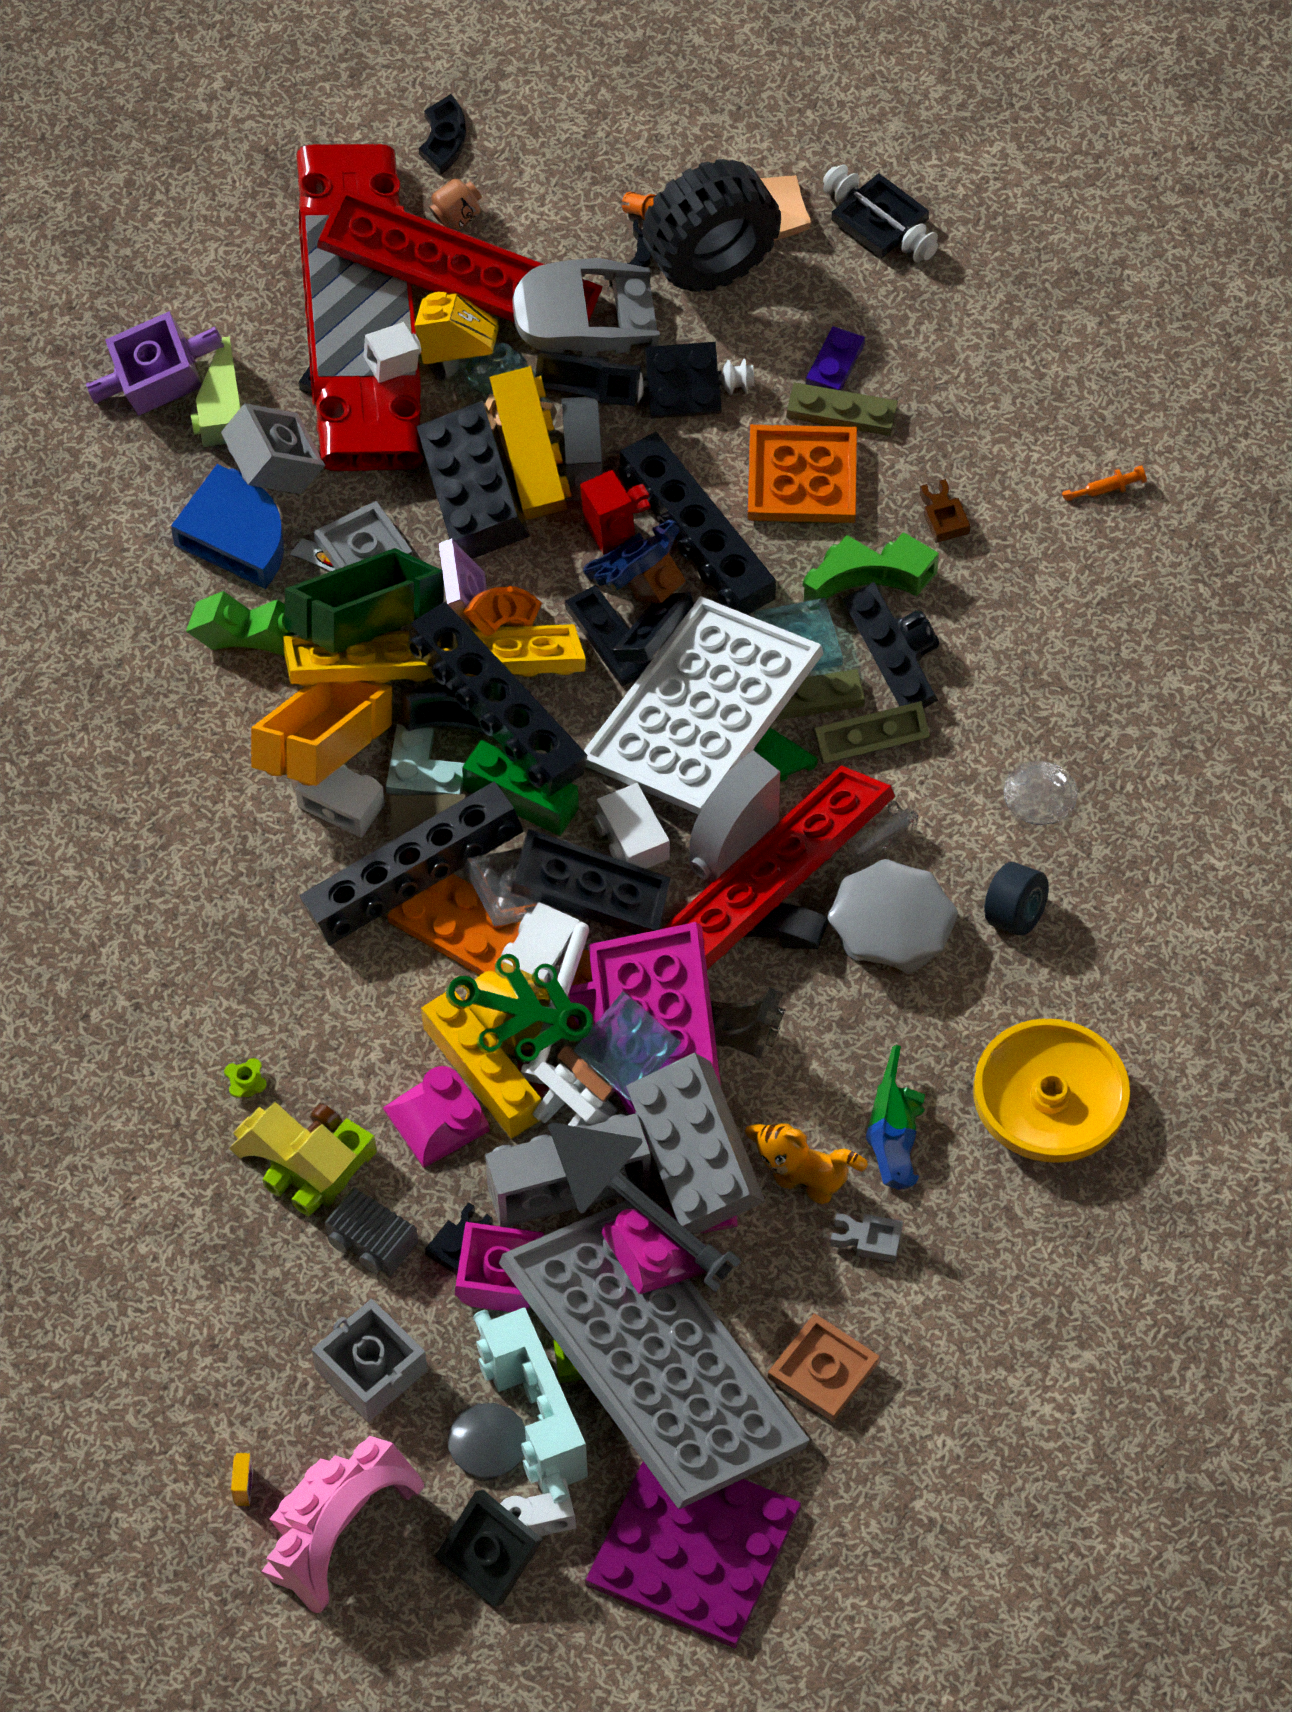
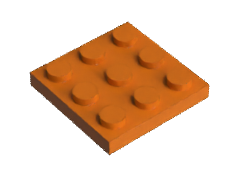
M750 424L747 521L855 523L857 427Z

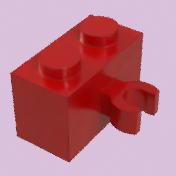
M613 469L580 484L584 523L601 552L605 555L635 535L633 513H641L650 508V504L646 499L650 495L643 484L636 485L626 492Z

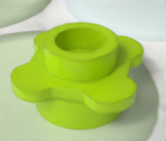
M250 1058L246 1063L238 1065L230 1063L225 1067L224 1075L230 1080L229 1093L235 1098L250 1097L265 1090L267 1083L261 1077L260 1070L262 1064L258 1059ZM246 1075L249 1079L242 1080V1077Z

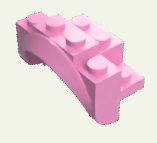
M368 1436L365 1441L360 1443L349 1460L336 1455L330 1461L320 1458L316 1464L307 1470L305 1477L293 1492L281 1501L279 1508L269 1519L283 1536L278 1540L276 1547L266 1558L269 1562L261 1572L272 1583L293 1590L310 1611L321 1613L329 1603L328 1565L339 1534L369 1500L370 1496L378 1490L392 1485L402 1498L409 1500L412 1495L418 1496L424 1489V1482L393 1443L373 1436Z

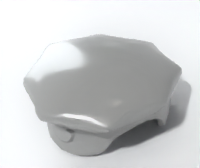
M884 859L868 868L844 877L827 918L838 932L841 946L849 957L856 961L865 960L886 964L911 974L944 950L957 920L958 910L944 893L931 872Z

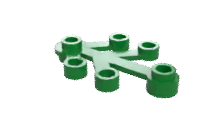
M504 954L498 958L495 963V971L499 977L507 979L518 999L481 990L478 988L476 981L468 976L456 977L449 983L446 989V998L455 1008L465 1009L473 1004L515 1015V1017L494 1029L487 1028L479 1034L477 1045L485 1053L495 1052L503 1041L537 1021L553 1025L534 1039L524 1038L516 1044L514 1049L515 1056L523 1063L533 1061L537 1058L540 1051L562 1038L570 1042L583 1040L590 1034L593 1027L592 1014L584 1005L571 1003L558 982L556 969L552 965L545 963L536 967L532 973V981L537 987L545 988L556 1009L540 1004L519 969L520 963L518 958L512 954ZM502 960H509L513 963V972L506 973L502 970ZM544 969L550 973L551 979L549 982L545 983L539 979V970ZM457 987L466 989L468 993L466 1000L456 998L454 992ZM569 1016H574L578 1019V1029L573 1030L568 1027L567 1018ZM485 1034H491L495 1037L496 1045L494 1047H488L484 1044L483 1037ZM522 1044L532 1046L533 1055L531 1057H526L521 1053Z

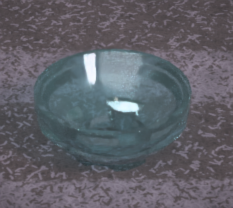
M505 343L495 344L492 354L470 357L466 361L465 381L472 389L478 392L493 394L490 376L528 367L524 356L512 349L511 346Z

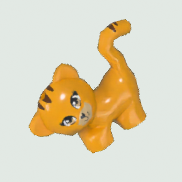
M787 1123L772 1125L754 1124L747 1126L745 1129V1134L757 1144L759 1155L764 1164L773 1172V1177L777 1184L788 1189H792L798 1184H804L807 1186V1195L813 1201L820 1204L829 1202L832 1195L847 1181L848 1166L861 1172L868 1166L865 1158L845 1148L834 1150L830 1155L809 1149L807 1136L800 1129H795Z

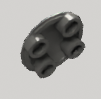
M496 1403L477 1404L465 1409L453 1421L448 1433V1448L454 1462L466 1473L473 1475L475 1479L480 1481H488L493 1477H498L512 1471L524 1457L521 1444L526 1442L525 1425L521 1417L510 1408Z

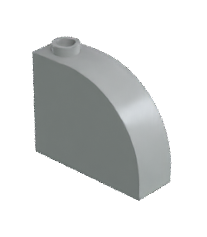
M753 749L717 785L704 804L694 824L690 838V867L701 879L708 878L712 882L715 881L779 822L780 771Z

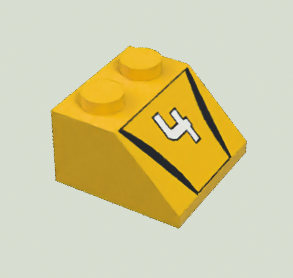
M434 292L427 295L426 298H422L414 325L416 335L421 344L423 365L490 355L493 353L499 330V323L496 318L459 294H446V292Z

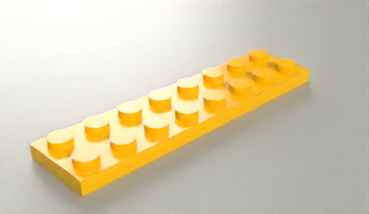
M575 624L499 627L494 634L485 636L478 628H470L512 674L532 677L538 673L570 675L574 672H585L586 658ZM409 631L387 632L374 637L372 641L350 646L340 653L328 652L325 648L312 641L304 640L299 635L283 636V650L291 684L313 686L317 683L336 682L346 685L354 681L372 680L377 683H386L394 679L425 681L428 678H434L430 667L422 659H417L411 653L408 647ZM442 648L445 651H452L451 649Z

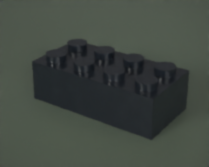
M483 400L417 426L449 539H453L471 559L530 537L496 421Z

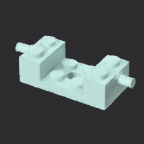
M526 1308L518 1309L492 1320L488 1310L479 1311L473 1316V1319L481 1334V1340L476 1341L481 1356L478 1362L485 1380L493 1379L498 1392L523 1383L530 1403L537 1402L541 1413L538 1415V1422L525 1426L526 1442L521 1444L526 1459L523 1460V1466L531 1484L538 1482L542 1494L550 1492L554 1503L564 1502L570 1496L562 1479L566 1478L567 1485L588 1477L586 1443Z

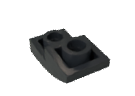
M780 903L744 937H778L783 948L818 949L829 921L826 916L791 904Z

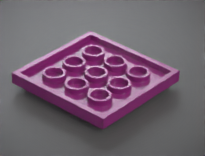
M643 1461L585 1579V1585L736 1649L801 1509V1502L748 1480L741 1479L690 1505L678 1509Z

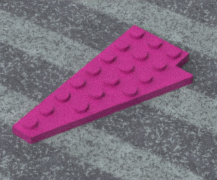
M694 922L589 944L593 981L571 986L568 998L571 1003L584 1005L592 1014L593 1027L586 1040L608 1079L613 1084L628 1114H635L636 1110L626 1085L693 1053H697L711 1061L721 1086L702 925ZM574 1017L576 1023H577L578 1026H579V1021H578V1019H577L576 1017ZM737 1215L701 1233L738 1227Z

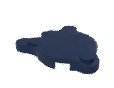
M668 520L652 528L655 536L644 539L640 533H637L622 542L608 554L587 563L583 568V573L587 579L594 578L599 586L607 584L611 591L619 590L627 585L635 576L658 563L670 551L680 529L675 521Z

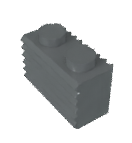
M353 1187L325 1221L329 1243L342 1253L350 1250L359 1256L360 1263L367 1270L375 1274L382 1271L391 1277L418 1243L417 1228L413 1224H410L401 1216H397L395 1212H391L370 1196L365 1195L357 1187Z

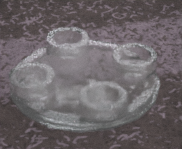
M1034 761L1024 763L1011 772L1006 779L1003 794L1006 805L1010 809L1014 820L1021 823L1047 825L1063 823L1068 820L1070 812L1076 805L1078 791L1075 780L1067 770L1055 763Z

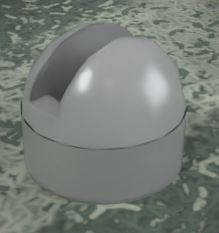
M459 359L430 363V368L440 381H444L457 373Z

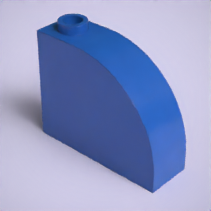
M216 464L172 523L171 530L174 546L266 589L277 574L284 554L280 513L274 500L262 487L250 486L245 482L242 473L238 470L227 469Z

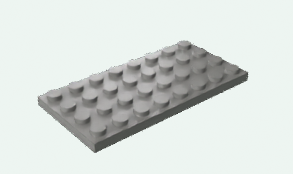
M626 1200L502 1254L499 1264L677 1508L681 1509L804 1450L810 1440L689 1279L640 1295L638 1294L601 1233L605 1223L615 1221L621 1211L635 1208Z

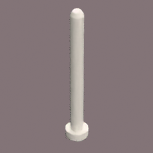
M579 922L574 927L557 978L567 997L589 934V926L583 922ZM550 1000L548 1007L556 1009L553 1002ZM543 1023L539 1035L553 1025ZM552 1045L540 1051L537 1058L529 1064H523L521 1074L527 1081L545 1084L534 1074V1071L543 1061H547Z

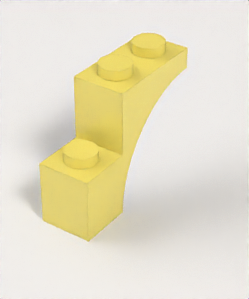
M276 1102L265 1111L259 1106L250 1117L248 1116L233 1132L238 1139L229 1148L240 1159L246 1156H259L279 1163L298 1174L321 1193L336 1181L357 1156L323 1124L310 1132L302 1127Z

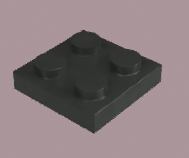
M482 1489L475 1491L435 1557L496 1607L504 1603L543 1539Z

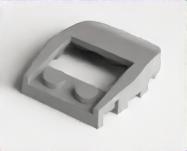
M602 258L567 260L538 266L521 279L514 291L512 303L516 329L527 344L545 352L563 353L566 349L581 351V355L596 356L599 351L615 350V354L630 352L631 345L649 343V347L657 346L660 332L657 331L649 279L650 268ZM586 274L602 275L604 280H612L619 328L589 327L582 277H585Z

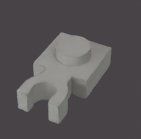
M836 1213L835 1227H843L848 1232L843 1235L832 1233L830 1246L845 1248L854 1245L857 1246L856 1256L896 1262L903 1221L864 1214L863 1223H860L848 1215Z

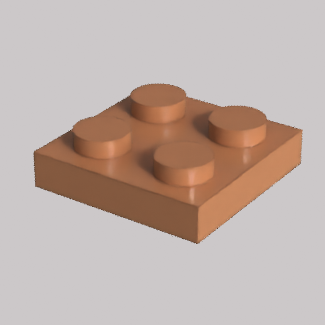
M814 1313L768 1371V1379L834 1422L879 1364L880 1356Z

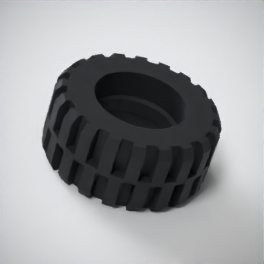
M716 159L715 163L707 161L699 164V167L693 170L689 168L682 172L681 177L668 182L666 189L663 192H658L654 197L653 206L648 207L642 229L643 242L669 282L680 289H687L692 292H700L701 289L711 291L716 290V287L719 285L727 286L733 283V280L739 276L741 278L750 273V268L754 265L758 266L764 260V254L766 252L770 253L774 246V239L778 238L781 225V211L779 210V205L751 166L735 160Z

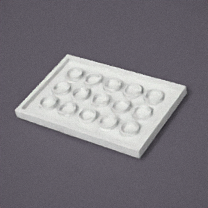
M700 596L584 749L588 755L585 766L628 785L638 783L642 791L699 815L717 785L744 756L754 749L824 653L821 644Z

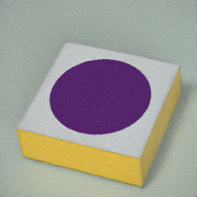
M236 1453V1456L234 1455L231 1492L236 1506H250L253 1477L250 1453Z

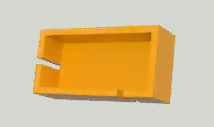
M371 680L354 681L346 685L336 682H323L303 687L251 727V767L266 771L271 776L287 774V778L297 780L303 785L317 786L371 743L372 739H376L392 726V686Z

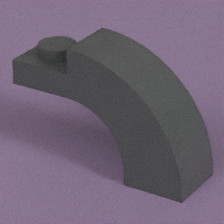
M592 397L561 398L566 476L571 492L568 502L582 501L580 484L602 474L598 400Z

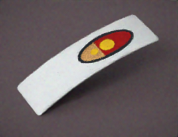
M302 538L290 553V555L312 562L330 572L336 570L319 545Z

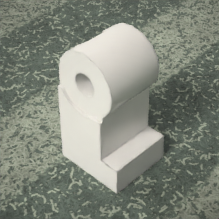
M564 1478L562 1480L567 1492L569 1493L566 1478ZM551 1493L528 1497L527 1499L520 1496H511L500 1503L539 1536L576 1528L575 1514L570 1497L566 1501L556 1504L553 1502Z

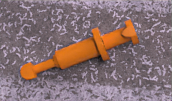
M1142 465L1135 467L1133 472L1123 475L1120 469L1114 470V476L1088 483L1086 488L1071 492L1070 489L1063 491L1062 496L1066 501H1072L1074 498L1088 494V496L1094 497L1117 489L1120 490V493L1126 492L1125 485L1141 481L1142 484L1147 483V478Z

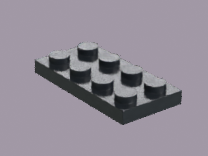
M528 829L523 841L510 893L636 935L659 930L671 877Z

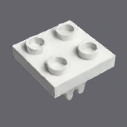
M543 1061L534 1071V1074L550 1088L533 1112V1116L543 1123H546L565 1103L576 1112L568 1124L570 1126L582 1124L591 1126L602 1123L614 1116L618 1111L610 1101L604 1102L575 1077L574 1072L572 1073L562 1064L555 1068Z

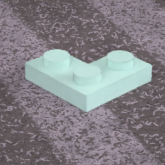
M397 724L386 783V794H461L463 787L462 767L465 763L430 759L434 728L425 727L408 731L403 725Z

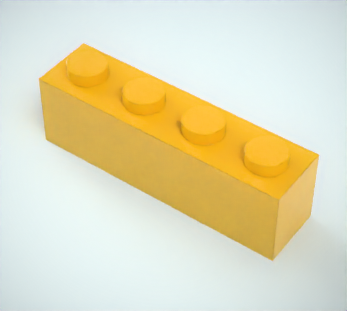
M531 366L490 376L526 520L568 510L565 498L571 497L567 476L559 477L557 464L563 463L558 442L551 444L548 431L555 430L550 409L542 410L539 399L546 397L541 376L534 378Z
M455 991L454 993L456 998L462 1000L461 997ZM446 992L421 1007L424 1030L511 1139L540 1121L533 1116V1112L540 1104L541 1097L501 1047L493 1053H485L479 1049L477 1038L485 1030V1027L469 1007L465 1009L453 1007L446 998ZM490 1034L484 1035V1044L488 1047H494L496 1041Z

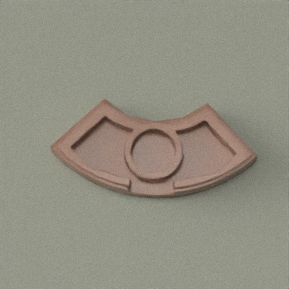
M565 1046L557 1055L574 1072L575 1077L599 1099L606 1102L614 1093L615 1088L610 1082L606 1083L604 1074L577 1049Z

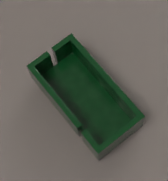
M393 548L285 588V629L299 635L304 640L312 641L325 648L328 652H343L350 646L372 641L376 636L398 631L403 626L412 623L443 603V570Z

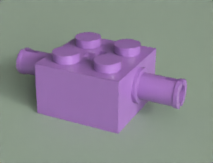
M169 311L106 339L105 341L115 366L114 372L93 382H88L86 386L95 404L124 391L125 396L137 414L141 415L200 389L202 383L194 364L196 363V358L223 348L224 343L221 342L222 338L215 326L187 339Z

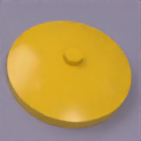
M1035 1019L1011 1026L997 1035L988 1044L977 1064L973 1083V1096L977 1113L983 1125L1004 1147L1032 1160L1058 1163L1074 1161L1092 1155L1114 1138L1126 1116L1130 1099V1085L1127 1071L1121 1058L1113 1047L1097 1033L1070 1021Z

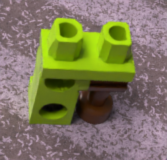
M319 1103L311 1112L310 1118L313 1123L307 1130L312 1132L323 1124L357 1155L336 1181L322 1193L295 1172L270 1160V1168L262 1179L264 1188L279 1197L290 1184L299 1188L298 1192L291 1199L292 1205L307 1217L316 1211L321 1204L329 1207L335 1200V1196L346 1187L350 1178L365 1161L368 1163L377 1153L375 1136L348 1118L342 1121L341 1117L333 1109L322 1103Z

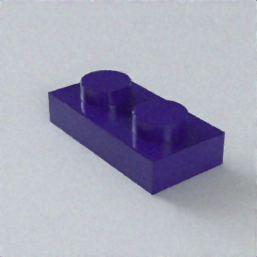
M832 326L806 377V384L842 390L865 345V337Z

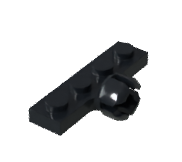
M875 582L843 598L844 604L899 707L921 701L924 709L937 702L938 699L919 662L924 655L937 649L939 646V639L935 635L926 615L921 610H916L903 618H895Z

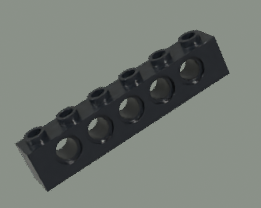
M656 431L620 450V467H618V471L623 482L627 486L633 485L634 487L639 484L645 486L650 497L646 498L650 504V508L647 510L652 509L657 516L659 525L668 520L676 522L680 530L675 539L680 553L686 560L692 559L697 566L700 578L706 585L712 584L717 591L718 599L722 605L748 615L775 600L776 579Z
M446 602L441 603L410 623L408 647L411 653L417 659H422L430 667L434 678L441 685H446L454 693L458 704L464 710H469L478 719L482 730L488 736H493L501 744L505 755L512 762H517L525 770L533 786L541 788L550 797L584 775L588 756L585 751ZM442 648L451 649L452 651H445ZM488 699H495L500 702H492ZM512 725H520L523 728H516ZM542 750L547 752V754H541L536 751Z
M494 781L299 896L309 917L330 946L523 833L524 830L514 807Z

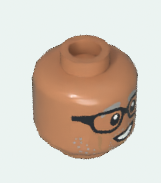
M452 179L432 194V205L429 209L442 226L459 230L480 214L481 209L478 200L482 196L471 181L464 184L459 179Z

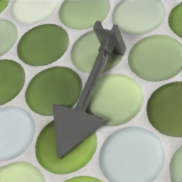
M553 1122L548 1125L580 1213H584L606 1186H611L696 1258L694 1262L708 1273L703 1282L715 1292L722 1284L713 1276L716 1275L723 1280L733 1269L725 1261H730L735 1267L740 1264L742 1259L731 1250L722 1255L711 1244L707 1246L620 1173L621 1168L642 1145L643 1141L641 1138Z

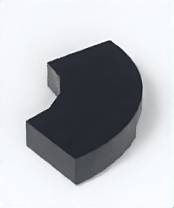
M452 94L424 111L425 119L431 126V132L427 141L418 148L419 155L439 175L443 174L455 163L463 150L466 139L465 117L459 103Z

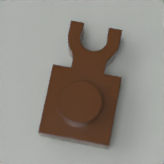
M946 479L939 481L940 493L938 494L931 493L927 484L920 486L921 499L927 505L924 507V517L935 543L970 534V524L959 498L951 500L948 498L949 485Z

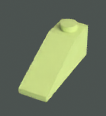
M230 336L222 338L221 342L224 343V347L217 349L196 397L198 413L191 414L194 435L201 434L203 447L227 444L221 431L240 409Z

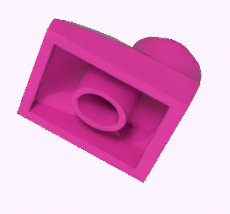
M447 1066L432 1068L425 1074L423 1082L383 1107L384 1112L423 1168L490 1131L489 1123L478 1101L459 1074Z
M670 1207L662 1208L678 1222ZM628 1208L621 1211L615 1221L605 1223L602 1235L639 1295L706 1273L694 1262L696 1258L636 1208Z
M466 1222L455 1296L462 1303L471 1307L513 1312L524 1307L526 1310L529 1309L531 1306L499 1262L502 1254L544 1236V1233Z

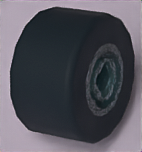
M1008 862L1003 865L991 881L985 898V919L989 925L1015 935L1024 936L1031 932L1040 920L1047 903L1049 884L1046 875L1041 871L1015 862Z

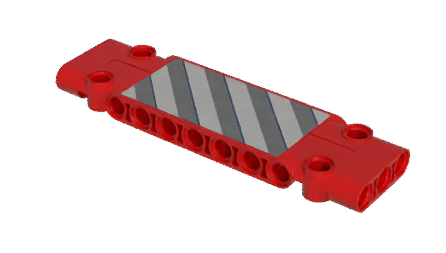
M384 144L306 145L301 147L296 154L299 183V237L313 406H316L317 411L316 430L319 437L321 460L325 464L324 468L330 471L415 469L424 461L423 447L417 426L421 425L419 362L417 370L378 383L363 357L365 335L404 322L410 333L416 334L411 283L317 248L318 239L342 188L404 211V206H400V181L397 176L395 150L391 146Z

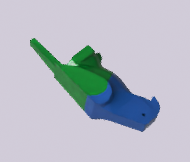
M896 1044L892 1047L882 1083L878 1085L865 1138L875 1152L883 1184L901 1190L912 1187L919 1178V1175H914L910 1152L916 1138L915 1118L922 1115L925 1111L922 1107L925 1094L907 1087H897L895 1080L901 1046Z

